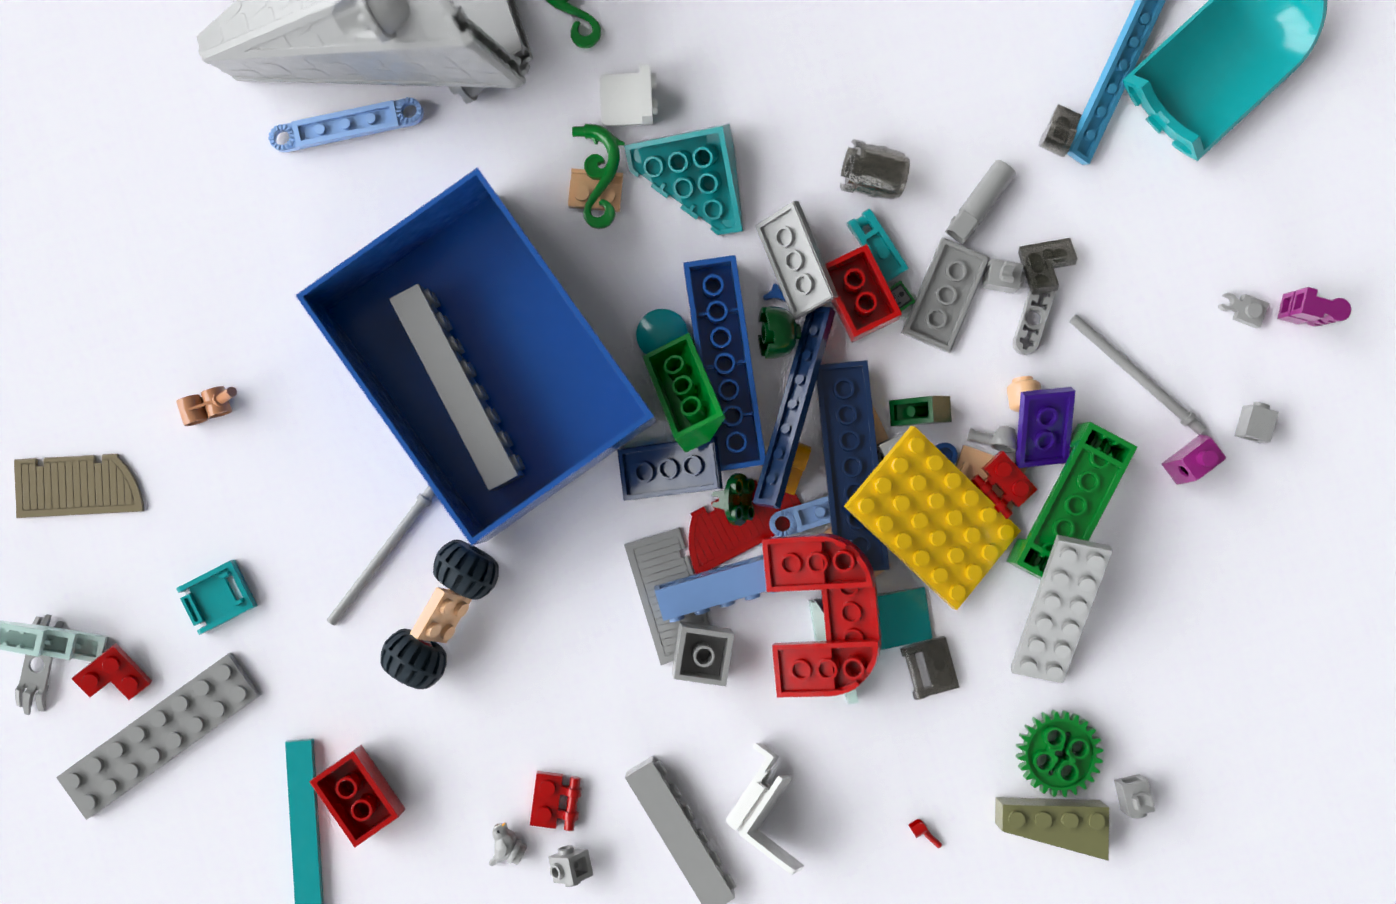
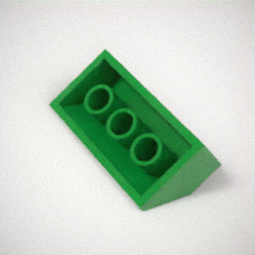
M687 333L642 356L673 437L685 453L709 442L725 419L690 333Z

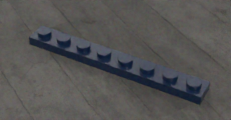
M821 306L806 315L801 338L798 342L753 499V503L758 506L781 508L836 313L832 307Z

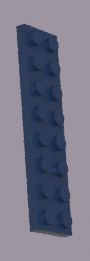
M868 360L821 364L816 385L831 533L855 544L868 558L874 571L890 570L887 547L844 507L878 466Z

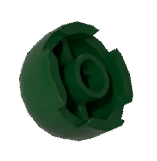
M761 307L758 317V323H762L761 335H758L761 356H765V359L788 355L794 349L796 340L801 338L800 324H796L794 316L782 307Z

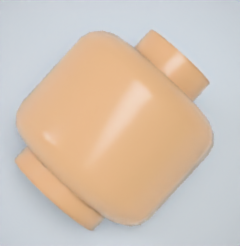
M1022 376L1013 379L1012 383L1007 387L1010 409L1019 412L1021 392L1042 390L1040 382L1033 380L1032 376Z

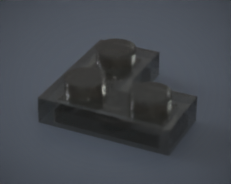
M1071 238L1019 246L1018 250L1032 295L1058 291L1059 282L1054 268L1076 265L1078 260Z

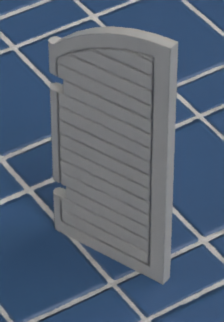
M681 527L624 544L660 665L674 660L680 621L710 626L707 613L695 615L693 612L684 615L685 618L680 621L670 622L669 620L663 621L654 586L695 574L689 555L682 558L680 556L679 550L687 548Z

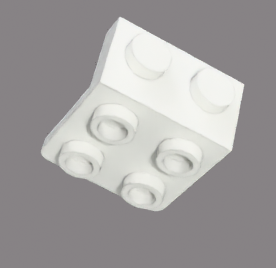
M640 64V73L603 74L600 76L601 122L603 126L653 125V115H658L657 99H652V89H657L656 73H651L650 64Z

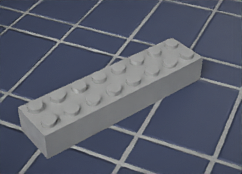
M417 284L390 298L389 300L488 490H499L524 477L525 475L522 470L526 469L519 455L513 454L510 448L513 446V442L507 432L501 431L498 425L501 419L496 410L488 406L486 400L489 399V396L484 387L476 383L474 377L477 376V373L472 364L463 358L462 354L465 353V350L458 338L455 339L451 335L450 330L453 327L447 316H443L439 312L438 307L441 304L435 293H431L428 288L424 289Z

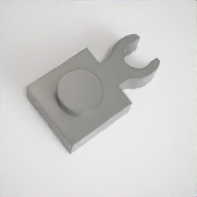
M1233 293L1222 294V297L1229 299L1230 304L1229 306L1224 304L1218 305L1220 310L1235 312L1232 318L1235 321L1253 328L1261 327L1270 303L1247 294L1241 295L1240 300Z

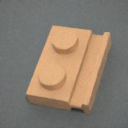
M571 168L568 207L584 209L589 196L600 180L589 178L585 169ZM616 172L614 179L592 206V210L605 211V208L599 205V201L604 199L612 204L615 212H620L623 173Z

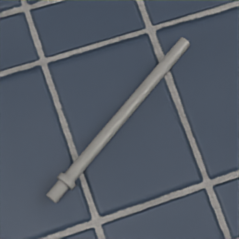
M1077 314L1071 318L1069 322L1181 419L1180 423L1183 426H1189L1198 435L1205 430L1206 427L1195 418L1196 415L1192 411L1188 412Z
M429 486L422 494H418L416 503L326 619L331 625L335 626L423 509L431 505V499L435 494Z

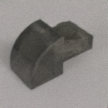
M1058 104L1053 111L1046 130L1040 138L1039 147L1063 158L1068 153L1076 135V128L1081 114Z

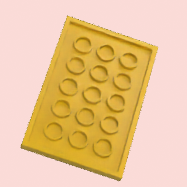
M915 426L908 428L844 505L855 518L954 610L960 608L1021 532L1009 518L1005 519L1001 512L998 513L994 508L995 504Z

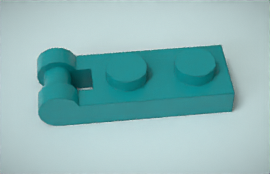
M870 209L862 212V216L855 220L853 218L847 222L850 232L856 237L861 246L868 245L886 283L909 269ZM869 225L872 230L865 234L862 228Z

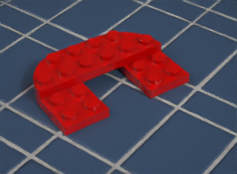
M818 533L817 535L763 538L762 547L767 592L822 590L826 641L772 644L777 698L837 696L854 690L872 672L881 651L877 585L871 563L855 544L833 534Z

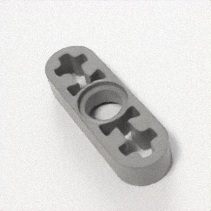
M1040 281L1034 284L1028 292L1013 338V348L1021 355L1030 354L1039 346L1055 296V289L1049 282ZM1043 287L1044 293L1048 294L1047 297L1041 299L1039 306H1031V303L1036 304L1038 302L1039 294L1036 291ZM1030 311H1035L1040 315L1038 325H1031L1027 321V315ZM1028 330H1036V334L1034 332L1030 333L1028 342L1032 343V345L1023 349V343L1020 342V339L1026 338Z

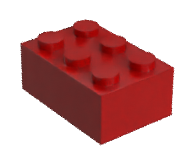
M867 244L825 264L838 294V297L831 301L851 342L859 340L900 319L902 313Z
M362 744L309 781L354 848L397 819L406 810Z

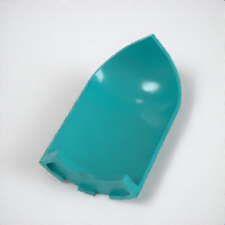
M1209 0L1123 79L1125 88L1134 105L1139 106L1141 104L1149 115L1145 120L1158 134L1164 131L1174 140L1171 144L1173 147L1198 161L1302 65L1313 50L1322 32L1327 14V0Z

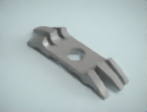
M46 614L42 622V617L36 616L32 624L49 626L52 615ZM58 621L54 627L63 628L64 622ZM25 655L20 681L15 688L16 705L23 707L25 715L31 714L34 695L38 711H46L45 696L49 688L47 684L53 657L38 656V658L43 660L44 668L41 672H35L31 669L30 664L36 656Z

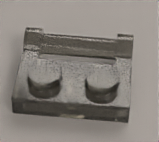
M945 636L900 648L902 657L906 659L914 690L912 694L914 700L924 699L934 694L960 688ZM918 652H922L930 686L924 687L915 656Z

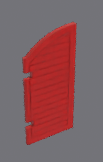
M755 479V490L752 493V505L754 506L755 514L754 518L747 520L745 524L741 526L730 524L724 509L714 507L715 510L707 513L703 506L690 513L692 519L688 536L689 553L695 573L708 571L762 543L763 538L774 537L775 534L772 533L769 527L771 516L778 511L800 505L801 502L797 494L791 495L785 492L780 509L758 506L753 503L758 485ZM780 516L775 521V527L783 532L790 527V521L787 517Z

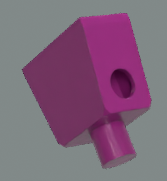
M1199 435L1161 463V465L1176 485L1199 480L1222 463L1226 456L1210 436ZM1180 466L1184 467L1186 471L1183 472Z

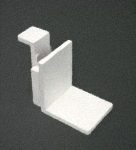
M755 743L753 748L767 759L725 821L735 831L740 832L739 835L789 874L794 875L801 871L804 865L758 830L793 777L789 774L777 777L773 785L769 784L767 779L771 775V768L779 756L762 743Z

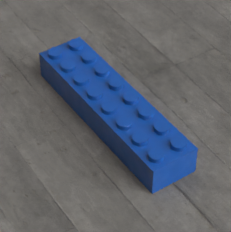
M736 255L683 262L694 343L725 416V419L713 435L717 436L721 471L761 466L765 461V450Z

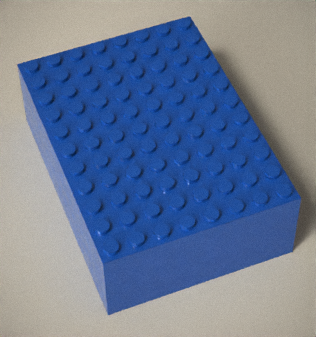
M478 167L295 295L471 546L489 541L657 422L654 415ZM417 284L424 289L428 288L438 298L441 304L438 307L439 312L443 316L446 315L453 327L450 330L451 335L455 339L458 338L465 350V353L462 354L463 358L472 364L477 373V376L474 377L476 383L482 385L489 396V399L486 400L488 406L491 409L494 408L501 419V422L498 424L501 431L508 433L513 442V446L510 447L513 454L519 455L526 469L522 470L525 475L524 477L499 490H488L389 300Z

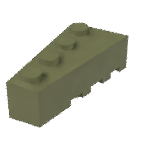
M995 797V824L1002 832L1109 861V807L1101 800Z

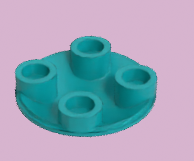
M655 309L647 313L640 320L637 326L636 338L640 349L644 354H647L687 334L688 329L683 318L676 312L669 309Z

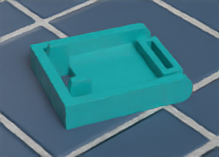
M230 560L176 588L178 593L185 592L188 589L191 592L181 597L180 600L193 626L203 622L207 624L197 630L199 635L258 606L235 560ZM230 576L233 577L243 596L239 600H237L227 580Z

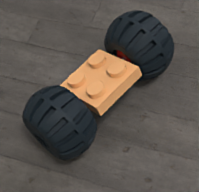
M452 540L446 543L437 552L433 563L434 577L448 589L437 587L413 629H400L385 641L381 650L380 663L384 671L398 682L414 689H427L437 683L443 676L447 665V654L437 642L447 643L454 635L455 628L460 619L467 613L471 600H478L489 594L495 587L499 577L497 561L481 549L473 545L471 546L462 540Z

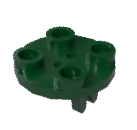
M735 473L727 480L724 490L712 493L714 497L719 498V501L713 502L712 506L724 509L730 524L741 526L747 520L754 518L755 509L752 505V493L755 490L754 480L747 478L742 473Z

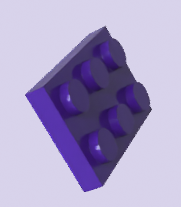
M1072 387L1021 392L1015 464L1019 468L1067 462L1070 454L1076 392Z

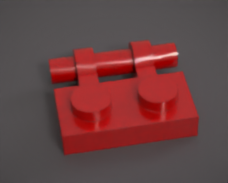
M1004 451L998 452L981 468L988 475L985 480L979 474L970 480L995 504L994 508L998 513L1001 512L1005 519H1008L1013 514L1007 507L1010 501L1015 507H1020L1038 490ZM994 484L1003 492L1000 497L991 489Z
M537 771L530 826L556 829L557 820L563 819L565 820L564 830L574 831L575 821H578L579 817L577 804L578 798L582 794V788L580 787L581 778L571 776L570 784L562 785L563 774ZM561 795L568 796L566 809L559 808Z

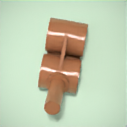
M218 386L202 391L201 396L196 394L176 400L183 425L193 426L203 423L208 419L231 413L232 408L229 400L237 395L236 388L228 387L225 389L224 386Z

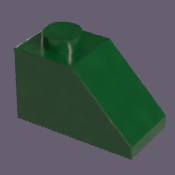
M925 396L889 400L890 426L952 422L950 396Z

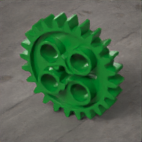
M1052 710L1051 717L1042 712L1041 721L1035 717L1032 718L1033 727L1024 725L1028 731L1027 735L1019 733L1024 742L1016 744V747L1022 750V753L1016 754L1015 757L1024 762L1020 763L1018 768L1021 771L1027 770L1023 777L1026 780L1032 779L1030 785L1034 788L1040 785L1039 791L1043 794L1049 789L1053 797H1056L1058 790L1063 797H1067L1068 790L1077 795V786L1086 790L1087 788L1084 783L1086 780L1094 783L1091 773H1100V770L1095 767V763H1103V760L1097 757V754L1103 752V749L1095 745L1101 739L1097 736H1092L1096 731L1095 728L1087 727L1089 722L1085 719L1079 721V715L1075 713L1069 718V712L1066 710L1062 711L1061 716H1059L1056 710ZM1052 730H1057V738L1049 742L1048 734ZM1076 741H1081L1080 750L1073 753L1072 745ZM1056 751H1063L1062 756H1056ZM1042 754H1046V762L1043 765H1037V758ZM1070 765V773L1066 776H1061L1062 768Z

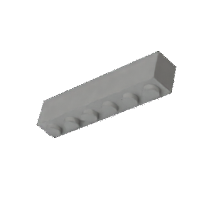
M651 756L627 771L625 775L626 781L700 903L727 904L735 899L734 888H736V884L729 873L724 874L720 867L723 863L715 850L710 851L706 844L709 842L708 837L702 828H696L693 823L695 819L693 812L688 805L685 807L679 800L681 793L674 782L672 784L668 782L665 777L668 772L661 760L656 762L655 758Z

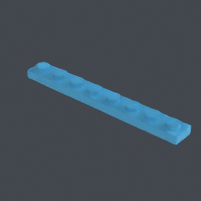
M1135 0L1065 150L1066 154L1080 164H1090L1125 89L1123 79L1134 70L1166 0Z

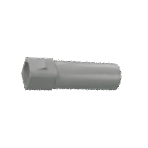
M996 160L962 205L957 216L951 219L949 227L945 232L963 244L974 234L976 226L982 222L1016 176L1015 170L1007 163Z

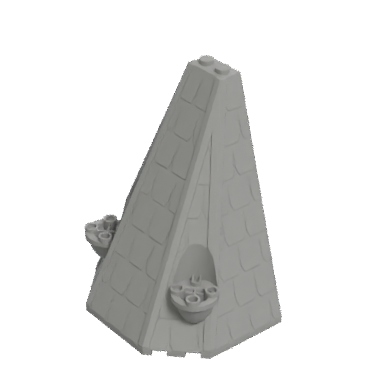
M236 0L196 36L199 45L198 52L202 61L213 65L237 81L448 86L451 93L454 95L458 93L466 104L477 100L478 94L485 87L517 88L526 83L524 75L528 74L530 69L528 62L533 59L515 0Z

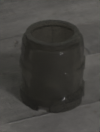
M853 139L851 143L854 144V147H848L843 160L841 176L845 177V184L840 183L841 191L857 192L868 195L871 198L877 197L891 200L899 198L905 189L909 175V157L905 156L903 152L890 149L887 146L866 144L865 141Z

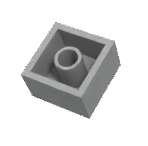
M680 621L671 672L673 679L726 686L734 641L732 629Z

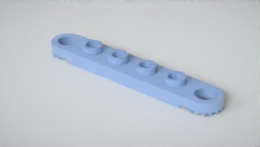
M406 97L405 99L391 100L296 120L287 124H279L271 129V132L268 134V140L276 150L290 152L413 126L422 120L424 111L416 99ZM409 105L415 106L417 110L412 118H407L403 115L405 107ZM282 132H287L290 137L288 139L289 142L287 141V144L285 143L284 145L278 144L277 136Z
M828 496L774 513L769 521L770 530L776 536L786 537L830 523ZM780 516H785L790 521V527L783 532L775 527V521Z

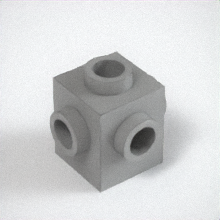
M566 845L558 848V853L548 857L550 874L554 883L565 884V887H573L593 876L588 849L573 848V845Z

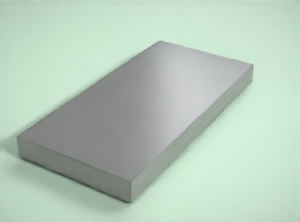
M792 201L755 225L789 311L795 320L838 297L799 201Z
M942 237L901 333L946 353H950L990 257Z

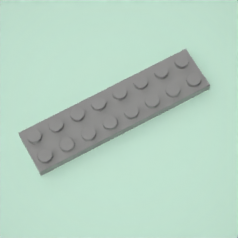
M228 653L56 778L87 820L261 694L233 654Z

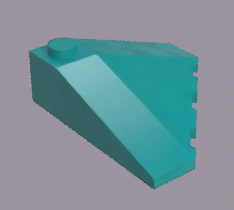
M730 123L624 145L628 169L636 177L642 175L653 183L651 188L665 198L671 196L681 203L682 206L680 208L696 220L700 217L711 225L710 230L715 234L722 235L743 231L736 157Z

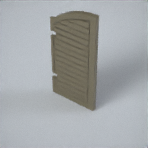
M103 454L102 463H96L95 455L47 457L43 459L44 466H38L37 458L14 460L16 518L144 511V501L138 482L128 466L120 459L119 454Z

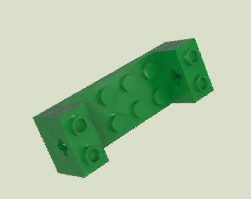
M1092 422L1077 424L1071 436L1070 449L1072 452L1026 540L1017 539L1006 562L1040 580L1042 579L1057 535L1086 541L1090 540L1137 449V446Z

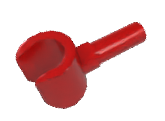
M916 819L908 825L916 838L924 834L938 849L942 846V843L931 834L921 819Z

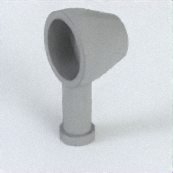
M999 426L994 435L970 428L967 441L971 442L972 440L988 444L995 450L1007 453L1015 452L1017 447L1016 430L1009 426Z

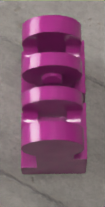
M1306 287L1283 294L1277 319L1294 324L1307 322L1308 325L1317 327L1346 320L1351 314V305L1344 298L1329 300L1318 297V289Z

